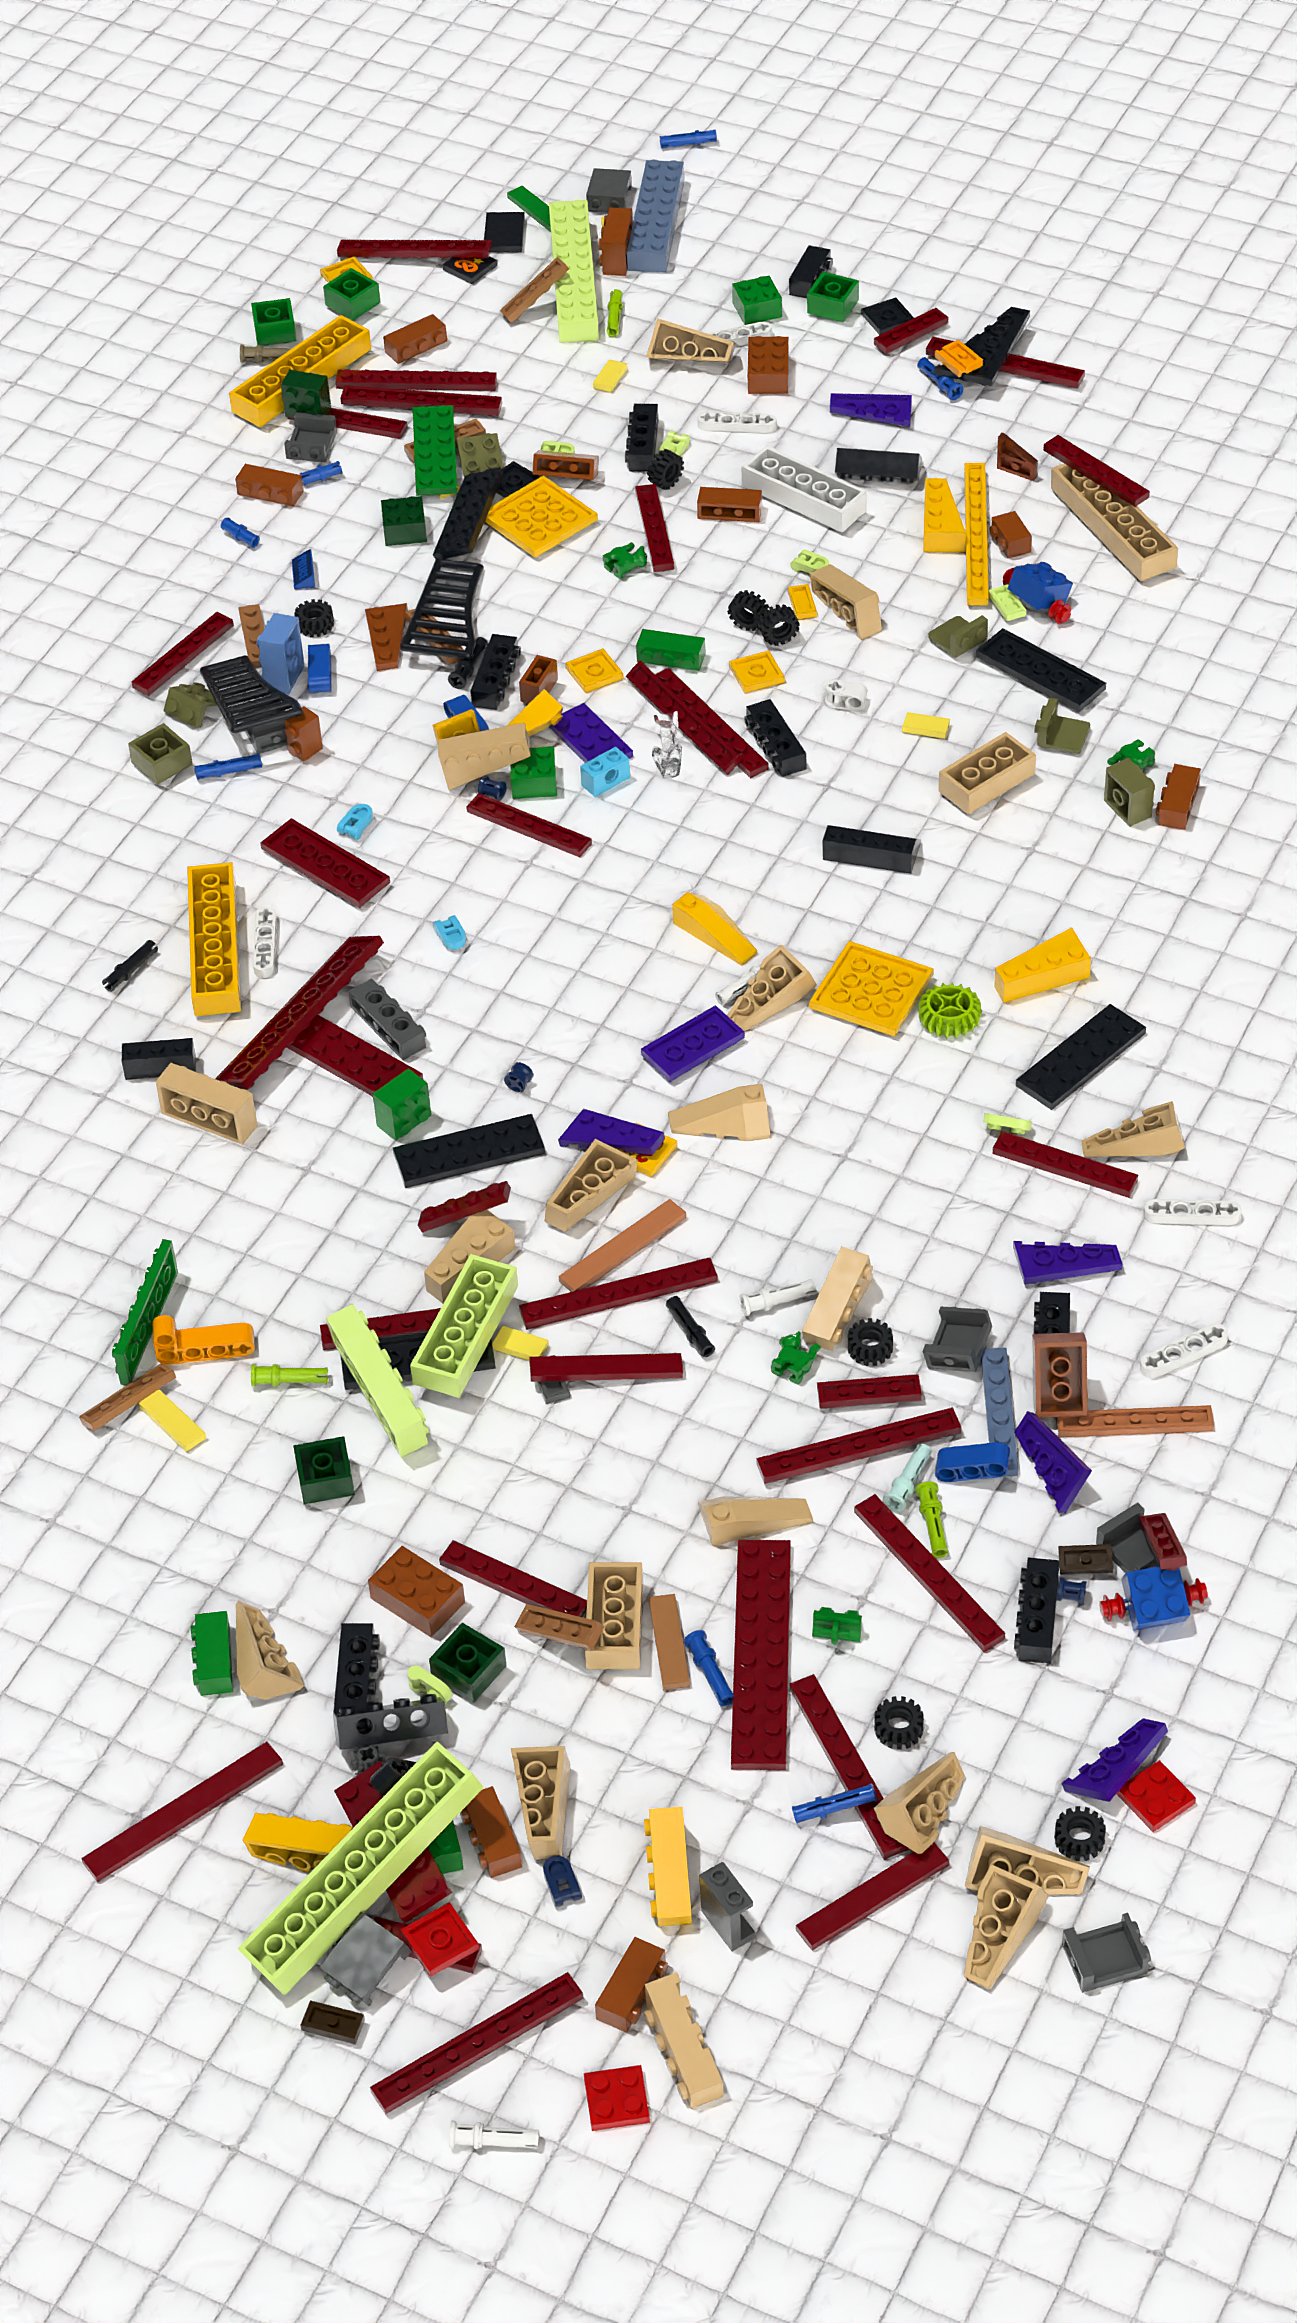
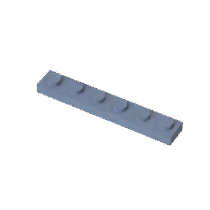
M985 1348L981 1362L989 1443H1004L1010 1448L1008 1472L1005 1476H1018L1007 1348Z

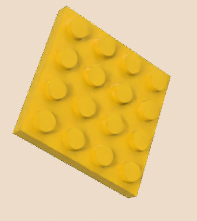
M542 476L491 506L485 522L536 558L598 520V513L545 476Z
M848 941L809 1001V1008L895 1037L933 977L934 968Z

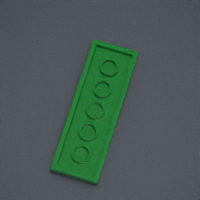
M453 405L412 407L416 496L458 494Z
M162 1239L159 1248L155 1249L152 1265L147 1267L145 1272V1281L137 1290L136 1302L130 1306L127 1323L122 1325L120 1339L113 1346L112 1357L115 1358L116 1362L115 1372L119 1376L121 1385L127 1386L132 1382L153 1333V1320L160 1316L178 1274L172 1240Z

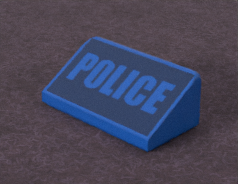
M311 549L292 559L294 589L315 587Z

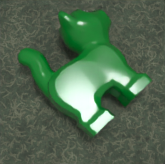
M633 542L622 547L613 548L611 552L602 555L604 568L611 573L615 567L617 571L614 572V575L621 579L623 574L631 571L634 567L646 566L647 554L644 552V546H640L633 555L629 553L635 547Z
M1137 739L1131 744L1121 747L1120 751L1107 760L1108 765H1113L1129 758L1143 770L1147 766H1154L1155 751L1148 747L1141 752L1138 748L1144 746V743Z
M800 1331L796 1334L781 1337L779 1344L782 1349L777 1359L772 1360L771 1372L777 1376H781L786 1369L793 1374L789 1380L798 1385L801 1383L803 1376L810 1371L817 1352L821 1349V1346L815 1343L810 1347L809 1352L799 1350L801 1347Z

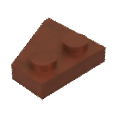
M1001 433L998 436L997 469L1034 481L1037 477L1038 460L1005 433Z

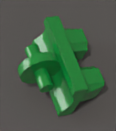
M821 1607L819 1611L814 1610L812 1637L831 1639L832 1645H837L838 1640L860 1642L862 1615H859V1612L855 1610H848L845 1614L835 1613L829 1607Z

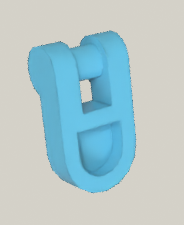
M358 804L352 807L338 823L337 832L343 835L349 834L351 838L356 840L360 839L363 830L373 820L372 808L367 804Z
M456 915L450 916L448 920L442 922L441 920L433 922L434 930L446 948L455 950L465 945L466 934Z

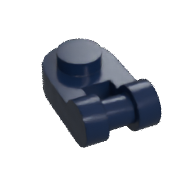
M563 1856L548 1858L544 1862L543 1873L554 1907L563 1905L564 1901L582 1899L578 1882L568 1859ZM568 1884V1889L559 1890L558 1886Z

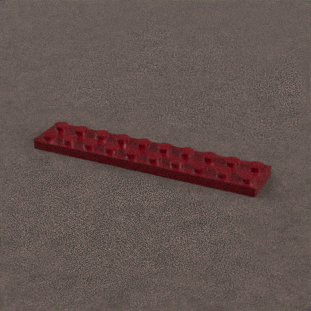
M381 936L349 937L215 1079L240 1089H250L255 1084L254 1081L269 1069L268 1066L274 1060L281 1057L283 1050L296 1041L298 1034L310 1026L312 1019L323 1012L327 1003L337 997L342 987L351 982V978L356 972L362 970L365 963L378 953V949L384 944Z
M738 1540L733 1694L735 1697H733L731 1770H786L791 1540Z

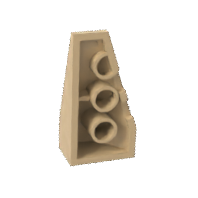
M780 945L763 959L759 972L755 978L750 979L748 982L749 987L743 996L738 997L727 1016L743 1031H747L801 1000L817 984L810 972L788 950Z
M762 1084L736 1087L668 1112L671 1133L701 1136L703 1133L714 1134L716 1138L724 1139L725 1136L738 1137L740 1141L771 1138L767 1104Z
M1173 1101L1142 1111L1143 1116L1133 1121L1127 1118L1122 1121L1123 1124L1114 1130L1107 1128L1082 1140L1084 1157L1163 1156L1175 1154L1185 1149Z
M722 1496L698 1502L712 1546L813 1522L806 1498Z
M238 1601L236 1603L237 1676L242 1691L250 1697L255 1696L266 1700L301 1690L304 1687V1683L299 1669L294 1662L289 1663L284 1656L287 1650L283 1644H278L271 1636L274 1630L261 1610Z
M955 1752L945 1755L888 1794L874 1807L884 1832L917 1854L923 1853L937 1839L939 1835L937 1828L940 1821H945L948 1815L945 1810L949 1802L955 1800L965 1778Z
M980 1826L971 1852L965 1887L978 1891L992 1864L1039 1885L1047 1895L1082 1894L1090 1866L1011 1835Z
M992 1864L990 1865L978 1889V1906L973 1919L974 1930L972 1942L969 1944L964 1973L966 1979L989 1990L992 1988L1036 1923L1049 1898L1039 1885Z

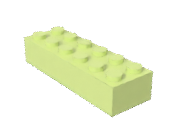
M470 1254L410 1365L413 1385L460 1398L519 1286L517 1267Z
M351 1304L326 1317L334 1345L400 1457L402 1458L427 1445L426 1434L429 1433V1430L424 1422L426 1418L420 1407L416 1408L413 1404L414 1398L409 1388L404 1389L401 1383L403 1380L397 1368L392 1369L390 1365L391 1359L385 1349L381 1350L378 1345L380 1341L373 1329L369 1330L367 1326L368 1321L363 1311L358 1312L354 1304Z

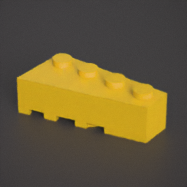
M925 478L923 552H966V531L946 478Z
M1071 927L995 968L994 988L1003 1003L1084 980L1090 978L1091 957Z
M683 1807L649 1809L650 1819H644L645 1836H651L652 1846H646L647 1863H653L654 1873H648L649 1890H655L656 1900L650 1901L651 1917H657L658 1927L692 1924Z
M255 1813L242 1840L253 1857L284 1866L288 1861L293 1866L299 1868V1870L309 1873L310 1869H314L353 1827L347 1824H330L322 1820H303L295 1816L289 1818L273 1813Z

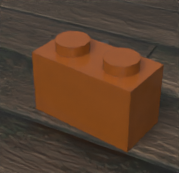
M1016 511L992 517V526L989 528L990 535L993 539L995 538L1000 551H1003L1007 558L1031 553L1032 535Z
M536 655L519 681L521 702L529 704L544 689L550 693L558 680L556 659Z
M305 706L302 707V715L284 720L288 751L292 756L299 758L303 762L323 749L319 716Z

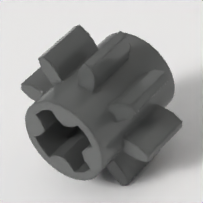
M377 1745L375 1747L363 1746L358 1751L354 1750V1760L351 1761L352 1770H357L358 1774H360L380 1760L384 1763L386 1761L385 1754H379Z

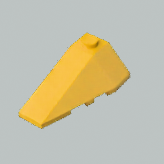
M544 689L506 726L525 723L528 736L530 737L547 729L551 724L553 726L556 725L563 717L561 715L563 706Z
M687 892L672 904L673 924L741 966L757 954V949L724 909L707 897Z

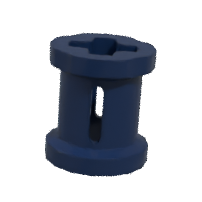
M488 776L482 777L478 785V793L492 796L497 801L503 799L507 789L506 782H496L490 780Z
M1060 1577L1057 1601L1067 1599L1079 1601V1604L1084 1605L1087 1581L1078 1583L1065 1581V1578Z

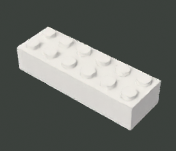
M767 445L741 466L743 487L752 490H762V496L839 532L845 531L867 511L866 490Z

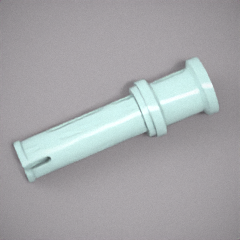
M918 1444L902 1474L893 1480L890 1492L886 1493L883 1497V1503L891 1511H903L907 1497L913 1494L914 1482L932 1454L931 1448L926 1444Z

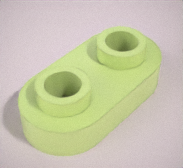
M984 1113L983 1123H988L987 1128L1001 1130L1002 1126L1011 1127L1012 1133L1025 1135L1026 1130L1031 1131L1032 1121Z

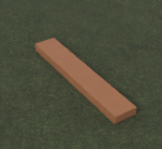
M671 1199L667 1200L559 1276V1282L570 1292L587 1288L684 1220L686 1212Z
M1211 1405L1088 1410V1416L1056 1417L1059 1438L1214 1431Z

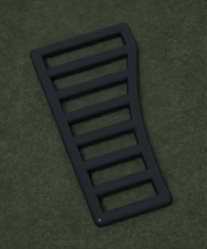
M440 558L435 560L401 642L400 649L402 651L466 660L472 657L476 646L472 618L473 602L480 577L484 570L482 564ZM443 567L474 572L473 575L440 571V569ZM436 579L469 583V587L435 582ZM432 591L466 595V599L430 594ZM427 603L463 607L464 612L425 606ZM421 616L465 620V625L421 619ZM421 627L466 633L467 638L418 632L416 629ZM413 639L466 646L465 650L411 644V641Z
M247 655L200 668V674L230 731L234 734L303 714V709L299 702L269 684L259 674Z

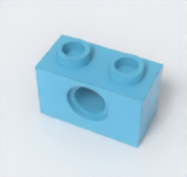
M614 747L580 766L581 785L596 797L630 778L629 758L617 747Z

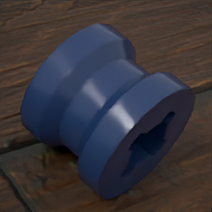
M516 1062L512 1066L511 1072H508L504 1077V1082L511 1090L523 1092L527 1087V1083L533 1079L534 1073L526 1064Z

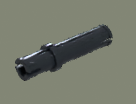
M147 940L122 964H117L114 971L102 980L103 985L108 983L104 988L112 992L123 981L129 980L131 974L158 951L155 942Z
M678 1296L669 1298L666 1301V1307L687 1334V1340L696 1346L701 1356L709 1357L715 1351V1346L706 1336V1330L697 1324Z

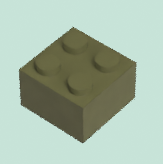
M164 723L128 743L131 763L157 785L193 765L190 745Z
M1129 758L1107 767L1104 801L1129 827L1151 818L1155 790L1153 780L1148 778L1141 771L1140 767L1135 765Z

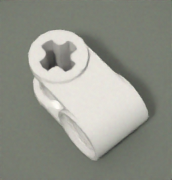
M838 679L829 680L825 685V690L827 691L825 704L832 709L838 708L853 712L861 711L864 708L868 689L862 683Z

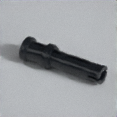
M476 638V646L470 659H463L457 662L455 671L451 672L448 676V682L452 687L456 689L465 687L467 678L473 675L475 664L488 646V641L485 638Z

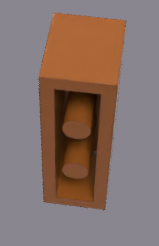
M431 314L383 336L385 353L397 364L447 342L446 325L434 314Z
M538 450L534 453V475L594 480L598 476V455Z
M245 463L235 478L238 495L289 506H295L304 492L302 475Z
M700 486L697 500L698 519L760 522L762 490Z
M1174 764L1172 772L1167 773L1165 783L1167 787L1162 788V802H1158L1156 807V815L1159 816L1158 825L1186 829L1200 785L1201 768Z
M494 1787L482 1789L460 1812L463 1824H469L471 1828L468 1831L472 1846H478L480 1853H477L482 1870L487 1868L490 1878L522 1868L521 1852Z
M633 1938L595 2004L596 2020L626 2033L632 2024L635 2025L638 2022L642 2013L641 2007L646 2001L645 1984L664 1977L667 1971L668 1962H666L665 1949L640 1938Z

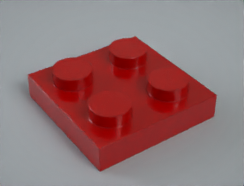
M1160 1760L1127 1781L1117 1792L1118 1797L1152 1832L1196 1803V1797Z
M450 1902L401 1929L402 1937L430 1977L479 1950V1943Z
M641 2065L584 2073L592 2131L650 2123Z

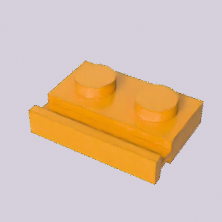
M959 339L942 347L941 351L935 350V358L958 377H961V374L964 372L967 374L983 366V359Z

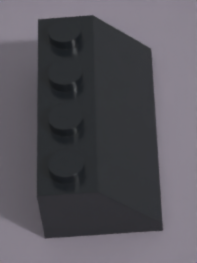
M837 448L835 474L840 475V479H852V476H859L860 480L863 481L881 478V482H893V479H900L901 483L913 484L914 481H919L922 457L919 453Z
M827 825L822 840L823 860L911 874L920 848L921 839Z

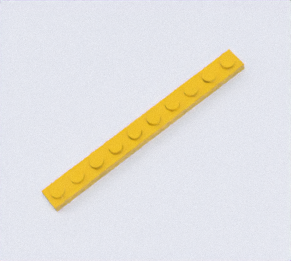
M964 463L967 605H988L985 463Z

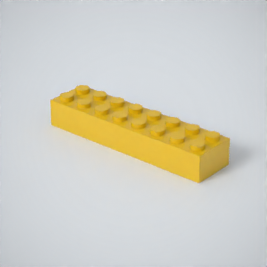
M342 315L338 316L230 391L231 411L254 425L262 427L284 411L281 383L289 370L325 375L330 379L337 374L338 370H343L371 350L369 329Z
M233 862L187 866L191 998L194 1015L204 1016L241 1012L237 898Z

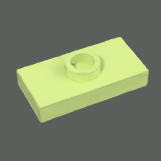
M1008 584L988 590L989 598L1006 621L1026 616L1025 607L1017 596L1007 589Z

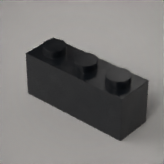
M808 245L789 278V295L807 298L808 291L821 273L827 272L832 268L833 258H831V249Z
M193 1038L122 1043L121 1061L125 1080L160 1077L170 1063L184 1066L196 1072V1054Z

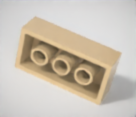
M1004 732L939 771V792L969 815L1035 775L1036 754L1010 734Z
M170 1063L156 1080L161 1113L242 1145L258 1126L253 1094L245 1089L234 1087L224 1081H218L205 1074L197 1073Z
M589 1562L586 1619L600 1622L604 1629L593 1650L585 1649L586 1669H640L643 1608L642 1562Z

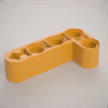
M168 1315L158 1316L154 1318L152 1323L156 1358L159 1363L164 1365L247 1356L252 1354L255 1349L254 1330L252 1325L248 1323H232L177 1330L174 1318Z

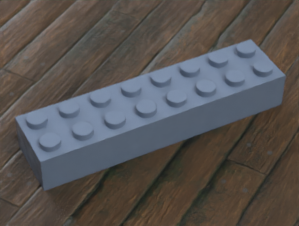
M646 160L627 248L628 271L667 272L685 182L684 162L676 160Z

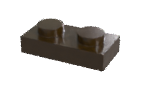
M1112 1544L1058 1546L1060 1575L1113 1573Z
M310 2000L300 2026L301 2031L356 2045L365 2022V2016L362 2013Z

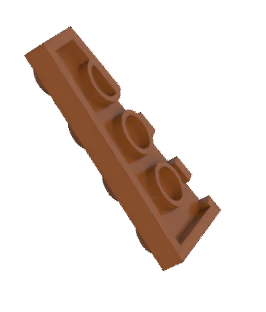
M407 603L365 609L377 671L398 668L401 653L400 645L403 640V630L406 623L405 611H408Z

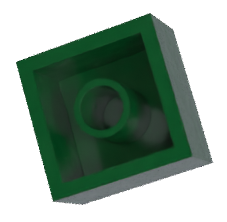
M295 370L288 371L281 383L285 417L294 418L296 412L328 415L331 410L328 377Z
M422 496L381 500L385 546L427 542Z
M344 1436L293 1445L303 1504L355 1495Z
M463 1622L429 1658L431 1674L444 1682L451 1690L473 1703L507 1666L505 1648Z

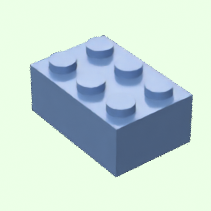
M274 613L270 621L266 622L262 635L260 634L257 639V647L260 650L259 663L262 664L261 676L276 689L290 694L305 667L299 619L295 616Z

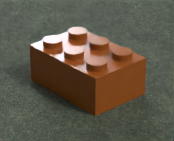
M609 207L608 215L604 216V227L601 228V238H599L598 249L602 250L599 266L603 267V275L626 276L627 248L633 225L632 208Z
M748 337V394H788L789 337Z
M1084 1332L1032 1334L1035 1414L1038 1417L1088 1416L1087 1340Z
M401 1546L368 1579L370 1598L431 1638L465 1603L464 1588L461 1582L404 1546Z

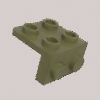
M485 433L480 436H466L457 439L456 449L457 454L460 455L464 477L470 473L475 474L487 469L504 468L497 433Z
M981 615L969 623L961 616H955L930 631L928 638L950 655L957 658L987 640L988 619Z
M193 682L192 685L179 684V686L169 687L163 711L195 728H199L202 726L206 707L217 706L210 691L205 688V685Z
M1050 697L1047 705L1042 706L1041 719H1037L1034 732L1038 733L1037 746L1076 754L1080 753L1090 730V722L1057 716L1058 699Z

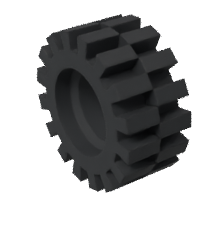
M664 449V451H659V455L656 453L655 459L651 460L652 465L648 466L650 471L647 472V475L649 476L648 480L652 484H656V486L663 490H669L670 486H675L674 482L678 483V477L682 476L683 473L681 471L684 470V466H682L684 461L681 456Z
M744 590V592L739 591L728 606L729 610L727 612L730 614V620L734 619L733 623L740 625L739 628L743 629V627H746V631H750V629L756 631V629H759L758 621H760V615L764 616L763 612L765 610L769 612L770 610H768L769 605L765 604L766 600L760 599L761 595L755 596L754 591H751L749 594L748 590Z
M311 599L309 603L306 600L304 605L300 603L298 605L299 608L296 607L294 616L298 617L300 634L303 633L304 636L310 634V637H314V634H317V637H320L321 633L326 635L327 630L331 631L332 627H334L332 606L328 605L326 601L322 603L320 599H318V602H315V599Z
M779 604L776 605L775 609L772 606L769 607L770 611L767 612L765 610L763 612L764 616L760 615V621H758V628L764 640L770 645L774 643L775 646H778L779 642L782 645L785 644V640L790 642L792 640L791 636L796 637V632H799L798 626H800L791 607H787L784 604L782 607ZM784 622L780 627L773 628L776 624Z
M868 1318V1322L861 1319L859 1320V1325L855 1322L853 1328L848 1330V1353H850L852 1359L856 1358L858 1364L864 1361V1366H868L869 1362H872L873 1366H877V1361H880L882 1364L885 1362V1358L889 1359L893 1352V1334L891 1327L888 1328L887 1323L884 1322L881 1325V1320L876 1319V1322H872V1318ZM876 1339L880 1343L869 1346L861 1343V1341Z
M896 1696L892 1697V1702H889L888 1699L883 1700V1705L879 1704L877 1706V1711H875L874 1715L876 1737L880 1738V1742L883 1745L888 1742V1747L891 1749L894 1744L897 1745V1750H902V1745L904 1744L906 1749L910 1748L911 1741L914 1745L917 1744L918 1738L922 1737L924 1731V1714L921 1711L920 1705L914 1706V1700L911 1698L906 1702V1697L901 1696V1701H897ZM901 1717L907 1719L909 1725L904 1728H895L889 1725L888 1722L893 1718Z
M1075 1806V1811L1073 1812L1070 1807L1066 1809V1814L1062 1812L1059 1815V1819L1056 1820L1055 1845L1056 1847L1059 1846L1061 1854L1066 1851L1067 1858H1071L1074 1855L1075 1861H1080V1857L1084 1856V1860L1088 1861L1090 1860V1854L1095 1858L1098 1856V1851L1101 1852L1103 1850L1106 1825L1102 1816L1098 1818V1812L1095 1810L1090 1814V1808L1085 1807L1084 1811H1080V1806ZM1074 1828H1084L1091 1833V1836L1084 1840H1078L1071 1837L1069 1832Z

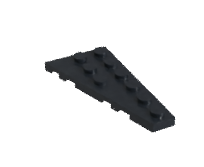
M1011 306L997 317V321L993 325H987L983 333H977L965 343L968 348L983 359L982 367L967 374L964 372L961 374V377H958L944 364H938L934 368V374L965 382L978 383L984 386H993L1030 318V310Z

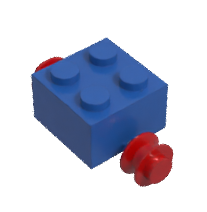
M1046 562L1025 564L1008 569L1004 573L1003 585L1008 584V590L1036 610L1048 608L1049 618L1055 619L1057 624L1066 622L1070 618L1071 606L1066 604L1073 583L1066 578V575L1052 569L1050 564Z
M1158 1566L1126 1572L1121 1579L1126 1599H1123L1118 1593H1115L1114 1599L1110 1600L1104 1595L1103 1601L1099 1602L1102 1617H1107L1109 1622L1112 1620L1113 1615H1118L1120 1619H1123L1126 1610H1128L1133 1631L1185 1622L1191 1615L1189 1607L1192 1606L1193 1601L1198 1600L1201 1605L1204 1604V1599L1208 1597L1206 1584L1204 1582L1201 1583L1199 1578H1196L1195 1583L1191 1585L1187 1580L1183 1582L1180 1568L1166 1570L1160 1569Z

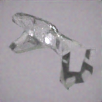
M677 711L669 714L654 715L655 733L661 739L662 749L654 746L652 748V758L664 779L677 777L681 768L682 746L679 744L675 746L679 726Z

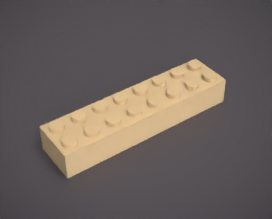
M1066 464L1052 468L1051 489L1140 582L1177 568L1178 547L1138 506H1132Z

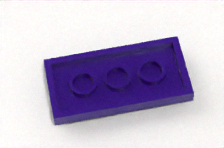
M585 703L561 714L563 716L556 725L553 726L551 724L549 726L584 763L614 747H617L629 759L633 757V750Z
M715 1005L641 1048V1055L671 1082L744 1039L745 1031Z

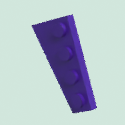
M831 393L830 413L910 427L912 395Z
M583 1108L560 1136L558 1142L560 1147H568L569 1144H575L579 1148L588 1149L593 1141L597 1139L613 1148H621L623 1152L653 1155L665 1140V1136L662 1131Z
M1013 1241V1249L1024 1285L1122 1270V1261L1117 1245L1084 1243L1080 1247L1061 1242L1060 1246L1045 1245V1242L1035 1241L1034 1245L1022 1244V1241Z
M1027 1411L1014 1433L1027 1456L1031 1457L1034 1461V1469L1037 1474L1043 1477L1048 1494L1053 1496L1057 1502L1055 1504L1057 1510L1061 1513H1066L1092 1470L1035 1413Z
M1142 1718L1118 1737V1744L1103 1749L1099 1753L1100 1758L1093 1764L1086 1763L1078 1769L1080 1774L1073 1780L1068 1777L1063 1781L1064 1791L1110 1802L1167 1734L1166 1724Z

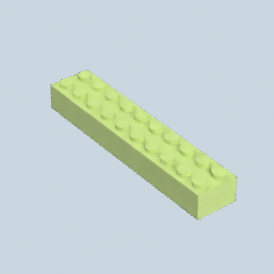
M587 200L549 202L553 260L558 257L569 268L565 275L555 282L559 343L599 340Z
M436 1742L237 1949L283 1995H286L350 1928L360 1913H364L484 1786L473 1773L440 1743Z

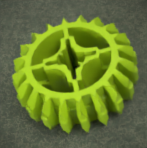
M953 982L951 985L942 983L941 987L934 985L932 990L927 989L926 993L921 996L918 1005L919 1019L922 1022L923 1028H928L929 1033L936 1032L938 1037L945 1035L947 1039L950 1035H954L956 1038L959 1034L966 1036L968 1031H973L975 1026H978L980 1016H982L981 1002L976 992H972L970 987L963 988L962 984L954 986Z

